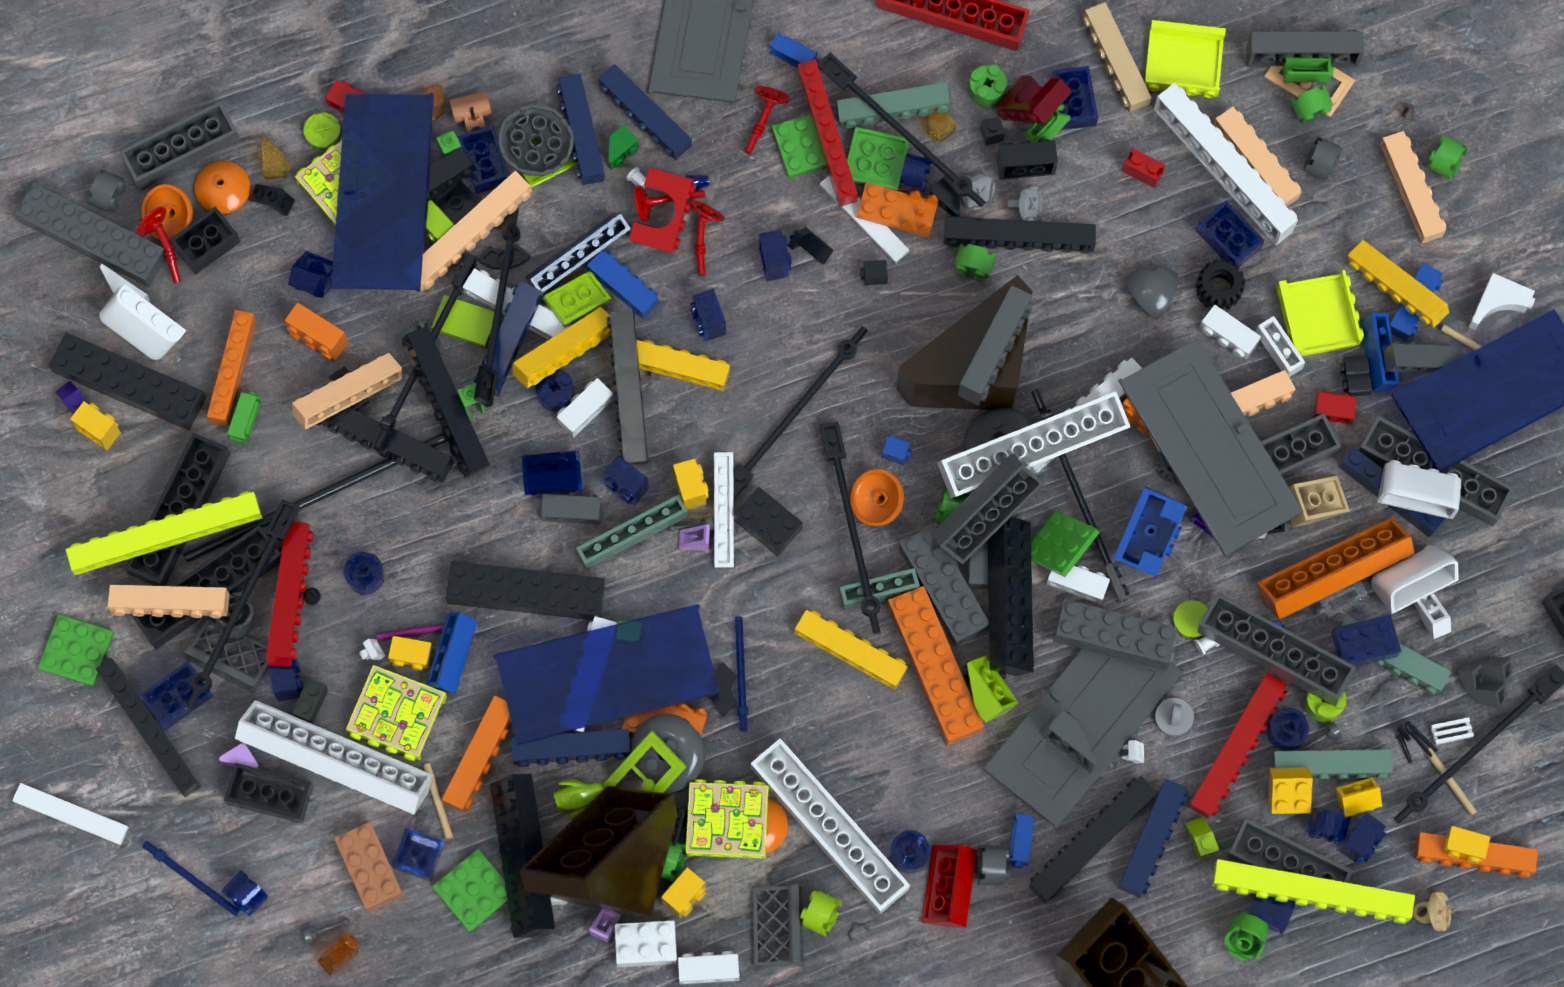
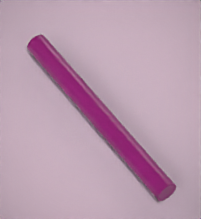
M445 623L376 633L377 641L392 639L393 636L408 637L441 632Z

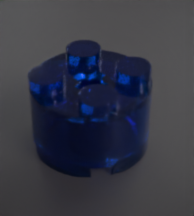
M907 153L906 158H909V160L905 159L900 183L903 185H899L898 190L925 193L927 180L924 177L925 174L930 172L931 162L926 157Z
M557 369L552 375L546 376L535 385L539 403L544 409L551 412H559L564 406H569L575 395L571 376L560 369Z
M357 552L347 559L344 576L349 587L354 592L360 595H367L376 592L385 581V573L381 561L376 555L367 552Z
M1286 708L1275 713L1267 727L1268 741L1282 751L1297 749L1302 745L1309 733V723L1305 715L1294 708ZM1287 726L1290 727V733L1286 732L1285 728Z
M1312 808L1307 827L1308 836L1314 839L1325 837L1328 838L1327 842L1337 845L1345 841L1351 818L1348 816L1344 819V814L1323 809L1322 812H1317L1318 808Z
M907 830L897 835L893 839L890 848L892 865L904 873L921 871L927 864L930 855V845L923 834L914 830ZM909 848L913 849L911 856L907 855L906 852Z
M240 870L221 891L234 902L233 904L250 917L269 896L255 881H252L250 878L248 879L249 876Z

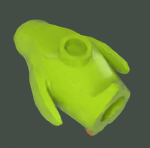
M569 779L559 782V785L568 786L553 792L558 812L575 810L568 815V817H574L588 806L604 788L600 783L588 784Z

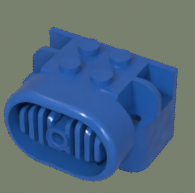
M1145 486L1113 559L1157 577L1165 556L1170 557L1174 545L1171 544L1173 538L1177 539L1182 527L1179 524L1187 506L1172 497ZM1150 528H1152V529L1154 530L1153 533H1150V532H1149V529H1150Z

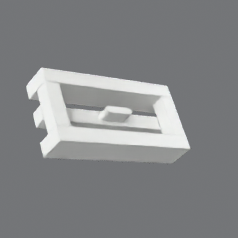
M1469 717L1431 725L1430 729L1434 744L1440 745L1473 738L1474 734L1471 730ZM1465 724L1463 727L1436 732V729ZM1467 730V734L1443 739H1438L1437 737Z

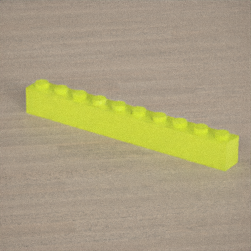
M242 492L235 498L226 497L221 499V502L215 504L206 503L202 505V508L195 510L190 508L184 510L179 515L170 514L159 521L150 520L143 526H131L126 531L120 533L119 531L111 532L107 537H95L84 544H72L70 548L66 549L71 570L74 575L82 574L262 519L257 497L254 492Z
M1217 860L1215 862L1212 886L1216 887L1219 891L1231 889L1236 890V893L1240 895L1253 893L1256 894V897L1267 899L1268 896L1275 897V900L1279 902L1291 900L1301 906H1307L1308 903L1315 905V908L1318 909L1335 908L1334 911L1339 913L1352 911L1354 915L1365 917L1366 914L1374 915L1375 919L1386 920V918H1390L1400 924H1405L1406 921L1409 922L1412 919L1415 895L1224 860Z

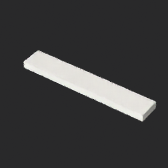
M828 176L820 183V186L838 204L830 176ZM858 196L856 203L841 206L895 264L910 252L887 226L856 218L861 202Z
M714 452L715 568H734L733 452Z
M20 783L12 800L14 803L118 845L122 844L129 829L126 825Z

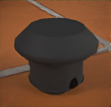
M309 588L304 592V601L307 604L315 605L320 601L321 594L317 589Z

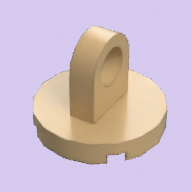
M1441 891L1433 892L1429 902L1418 903L1413 908L1414 918L1420 923H1432L1433 928L1438 932L1446 931L1451 922V909L1449 905H1446V901H1448L1447 896ZM1427 909V914L1424 917H1420V911Z

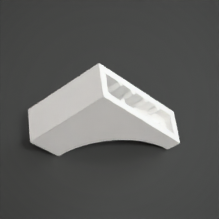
M1493 273L1468 328L1476 330L1479 323L1485 317L1497 311L1514 310L1525 313L1527 308L1531 309L1534 304L1535 298H1533L1535 291Z

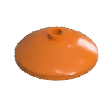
M217 161L207 165L199 172L194 184V193L201 207L206 211L216 207L222 215L239 210L247 202L251 191L250 180L245 170L236 163L229 161ZM219 181L224 182L222 185H218Z
M169 184L159 185L150 190L144 198L141 209L142 220L148 213L158 207H164L167 210L162 227L168 240L191 224L193 217L192 205L187 194L179 187ZM153 231L150 233L153 237L160 240L157 232Z
M882 469L869 470L856 480L852 488V510L855 516L866 525L874 527L885 526L896 519L903 507V487L899 479L889 471Z
M768 798L766 854L778 849L784 842L788 832V820L784 810L777 802Z

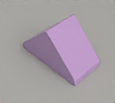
M705 524L680 530L679 549L709 551L710 525Z
M241 743L219 758L222 765L234 767L235 763L261 769L245 743Z
M602 909L589 929L590 935L609 943L615 930V924H618L621 915L611 910Z

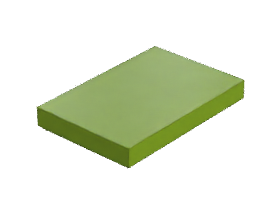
M588 271L544 295L543 300L565 327L611 302V297L592 272Z
M443 296L431 330H433L449 296ZM457 299L440 333L485 348L491 334L494 311Z

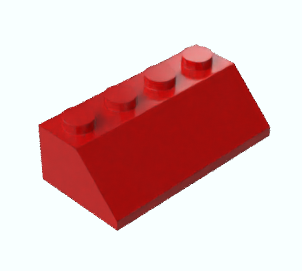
M962 844L932 846L922 923L951 928H966L977 856L976 849Z

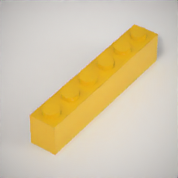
M1362 240L1348 254L1349 266L1354 271H1360L1367 281H1373L1377 284L1380 291L1390 294L1391 298L1396 303L1403 304L1410 314L1413 315L1415 313L1423 324H1429L1435 328L1449 313L1446 302L1366 241Z
M601 307L513 362V375L527 389L532 385L538 384L546 376L552 375L560 367L568 365L577 356H582L585 351L596 347L599 342L612 336V331L608 329L607 317H610V315Z
M637 340L639 369L720 391L725 390L730 373V365L726 361L720 359L714 361L705 355H692L687 350L677 351L668 345L658 346L649 340Z
M806 610L795 628L794 634L893 690L897 689L907 671L908 666L905 665L906 663L899 658L893 659L888 656L889 653L881 648L877 650L871 646L872 644L865 639L860 640L854 637L855 634L853 632L838 628V624L832 620L826 621L822 619L821 615L816 611L811 610L810 612Z

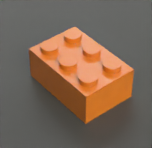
M298 302L284 320L291 338L296 341L300 339L305 342L304 345L312 351L316 349L321 352L320 355L328 361L332 359L336 362L349 344L344 331Z

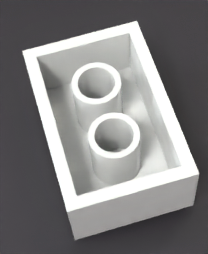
M675 921L615 924L617 967L677 964Z

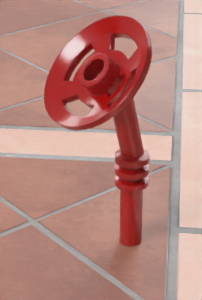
M765 86L755 87L754 92L765 100V107L758 123H755V127H753L752 136L744 151L746 154L750 155L758 138H761L772 106L790 102V97L784 92Z
M641 185L635 187V204L643 222L649 221L651 207L654 205L674 202L669 195L651 197L647 195ZM695 191L694 195H690L689 199L704 198L705 191Z
M691 201V207L699 214L697 239L694 244L696 247L695 255H697L698 276H705V224L709 220L723 222L725 218L714 208L698 201Z
M158 207L143 218L137 228V234L143 237L153 231L157 232L165 250L164 255H166V263L169 264L173 282L178 283L181 282L176 264L175 250L172 249L162 227L167 210L164 207Z

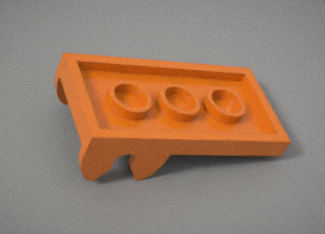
M866 182L856 218L929 238L938 205V198L935 195L922 198L919 190H913L910 194Z
M632 693L622 729H629V733L634 734L636 729L645 720L660 714H673L688 720L695 730L702 735L707 712L700 708L696 710L690 709L685 704L680 703L676 705Z

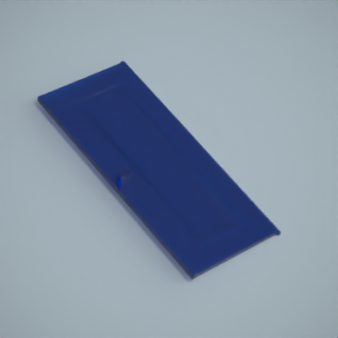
M433 93L429 95L345 94L331 281L332 289L420 291L434 102Z
M1555 309L1391 394L1436 470L1441 472L1564 407V323Z
M696 604L495 654L493 658L497 661L517 744L720 694L698 611L700 605Z

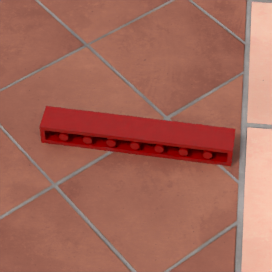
M812 60L798 64L799 80L838 206L856 203L857 190L817 62Z
M293 523L283 542L266 653L268 666L291 667L292 660H296L297 649L294 646L299 641L297 626H301V614H299V611L304 606V597H302V592H306L304 577L308 576L309 565L306 564L307 559L311 558L309 542H313V531H310L309 523Z
M1266 673L1188 808L1207 819L1211 815L1215 816L1221 807L1218 805L1220 799L1225 800L1230 792V789L1227 788L1230 782L1235 783L1240 774L1237 772L1240 765L1244 767L1249 759V756H1247L1249 749L1254 750L1259 742L1256 737L1259 732L1261 734L1264 733L1268 726L1266 720L1269 716L1273 718L1278 709L1275 706L1277 701L1280 700L1282 702L1287 694V691L1284 690L1287 686L1286 683Z

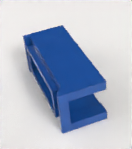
M780 31L770 45V54L798 68V64L816 60L817 64L819 62L817 51L813 53L814 51L785 35L783 37Z
M1015 814L1013 817L1014 822L1008 863L1012 864V867L1024 868L1029 863L1034 816Z

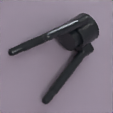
M1410 721L1397 729L1399 735L1396 737L1401 742L1409 763H1412V759L1404 741L1405 739L1407 742L1414 739L1429 757H1432V753L1422 741L1433 751H1438Z
M677 808L678 815L675 823L677 829L672 843L673 846L677 843L681 828H685V845L687 841L688 810Z

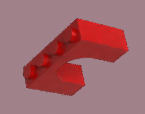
M649 167L644 186L667 193L674 201L675 215L673 220L665 227H654L638 221L633 222L629 240L673 253L675 249L678 250L681 239H678L680 231H684L686 224L684 216L685 213H689L691 207L689 198L690 195H694L696 189L695 180Z

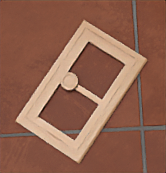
M1271 66L1264 76L1297 98L1299 97L1298 95L1307 92L1306 90L1312 84L1311 82H1300V86L1293 82L1284 83V77L1279 74L1283 66ZM1335 67L1333 78L1340 81L1341 84L1331 97L1334 106L1331 107V112L1325 114L1328 117L1333 115L1356 81Z

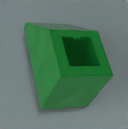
M622 125L610 136L608 162L611 170L615 167H620L624 163L625 158L629 155H634L639 149V140L625 125Z

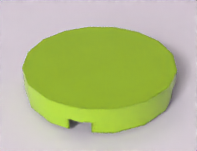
M321 112V114L311 115L306 120L304 136L312 147L327 149L338 142L341 136V127L333 115Z
M1194 600L1185 601L1180 604L1173 614V625L1177 627V632L1189 639L1202 637L1203 635L1198 633V627L1208 610L1206 605Z

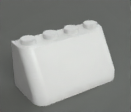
M125 284L118 287L99 315L102 323L152 360L161 359L186 331Z
M1391 460L1383 468L1377 503L1453 519L1459 510L1461 479L1454 473L1443 474L1439 473L1436 469L1425 470L1420 469L1418 465L1411 464L1407 466L1402 465L1399 461Z
M1429 545L1422 551L1382 571L1376 572L1372 577L1371 587L1390 613L1393 614L1458 581V562L1452 555L1438 546Z

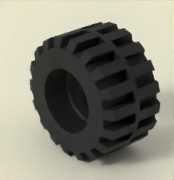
M1218 259L1213 260L1212 264L1208 262L1201 269L1195 288H1197V296L1200 295V302L1204 301V306L1207 308L1209 305L1212 307L1216 305L1222 310L1225 307L1228 310L1240 300L1245 288L1243 271H1238L1240 267L1238 265L1233 266L1232 261L1229 260V263L1225 262L1226 259H1221L1218 262ZM1223 278L1230 284L1231 289L1227 292H1218L1212 288L1210 280Z

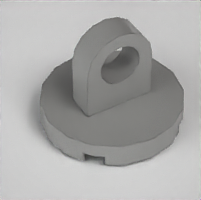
M978 174L974 177L971 175L966 176L972 181V190L985 202L988 199H992L995 192V182L991 177L986 174ZM962 185L960 187L961 190H965L967 188L965 185ZM968 195L963 196L964 204L972 210H980L987 205L985 203L983 207H980Z
M1035 185L1025 186L1021 191L1019 200L1007 199V207H1019L1021 218L1024 221H1037L1038 218L1036 217L1042 211V195L1037 191L1039 188Z
M1168 698L1162 701L1155 712V724L1163 734L1171 737H1179L1187 733L1194 721L1192 708L1187 702L1179 698Z

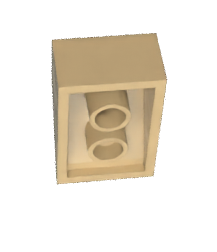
M1338 476L1293 484L1289 487L1304 511L1290 519L1293 528L1350 512Z

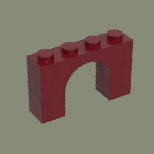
M1022 75L994 108L999 112L998 116L1004 121L1044 124L1072 91L1061 78H1050L1041 88L1032 76Z

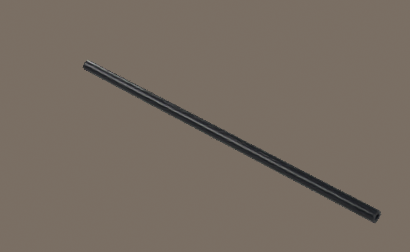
M441 433L422 443L434 448L448 440ZM388 458L293 503L303 509L397 465V463L392 458ZM276 511L184 553L186 561H192L235 541L258 525L261 528L269 525Z

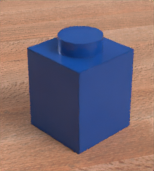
M889 435L881 458L903 465L905 460L909 461L912 450L909 449L910 443Z

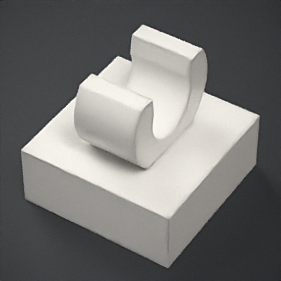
M368 639L363 642L366 649L359 653L363 660H381L385 657L377 640Z
M1136 740L1128 741V745H1124L1122 748L1128 750V755L1122 756V759L1137 764L1144 763V744Z

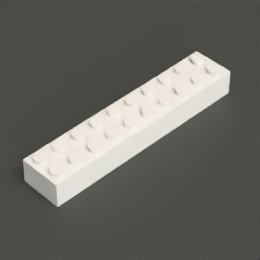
M1174 83L1159 94L1154 111L1274 245H1278L1292 234L1298 221L1295 212L1291 209L1289 210L1284 205L1283 199L1280 196H1276L1272 191V187L1260 178L1258 171L1247 164L1248 162L1243 155L1237 153L1234 145L1223 137L1221 130L1210 123L1209 117L1200 112L1198 105L1193 100L1190 101L1184 89Z
M1113 392L941 460L937 464L951 498L976 489L1012 452L1032 467L1130 428V424L1117 392Z
M255 700L238 723L235 739L411 814H415L429 793L433 779L432 774Z
M781 738L750 763V768L765 785L769 786V790L879 915L910 889V884Z

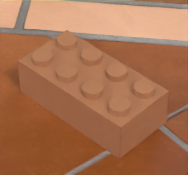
M371 822L334 838L368 913L404 897Z

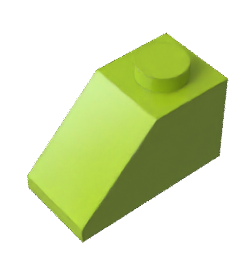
M430 200L427 209L426 229L428 234L426 236L434 244L455 225Z
M1204 817L1184 823L1198 860L1218 853L1219 847Z

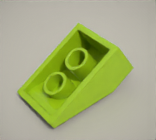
M987 655L967 663L974 705L979 717L985 723L1003 716L1019 704L1000 674L990 670V660Z

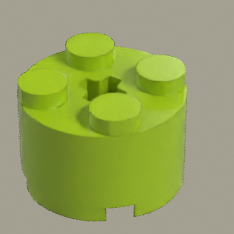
M1307 692L1304 701L1306 713L1310 718L1322 723L1332 722L1344 710L1346 694L1344 692L1335 707L1330 703L1322 702V699Z
M814 890L809 899L811 903L808 908L805 907L800 918L803 919V927L825 937L827 936L826 931L830 932L839 915L836 909L837 906L841 907L842 900L820 890L818 892Z

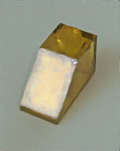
M947 112L929 113L927 134L932 140H936L940 144L956 131L957 123Z
M265 137L261 138L264 178H287V171H290V160H286L285 154Z

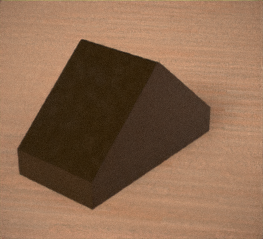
M1019 275L1011 279L899 366L896 390L911 407L990 410L999 407L1013 408L1019 383L1028 319H1025L1020 335H1016L1015 344L1011 352H1008L1002 369L999 368L997 379L991 385L985 402L981 400L979 406L959 397L958 391L960 383L1011 285L1032 295L1033 291Z
M607 786L520 869L525 891L585 907L651 916L678 815L673 795Z
M1112 897L1056 954L1057 981L1064 987H1188L1127 907Z

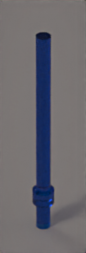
M735 617L739 703L737 716L739 717L740 731L745 732L747 731L749 709L746 707L743 617Z
M148 841L143 844L142 847L154 855V859L166 864L235 917L240 913L241 910L168 857L164 850L156 848Z

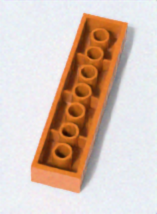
M1391 517L1257 582L1261 600L1280 620L1415 554L1412 539L1401 525Z
M922 586L889 599L887 606L946 745H951L983 732V722L977 713L974 701L925 587Z

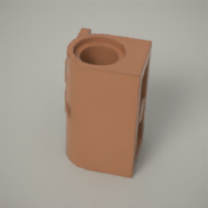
M486 91L450 100L455 123L465 121L469 140L474 141L486 138L487 132L483 117L492 115ZM473 127H480L482 129L481 133L478 135L472 134L471 130Z

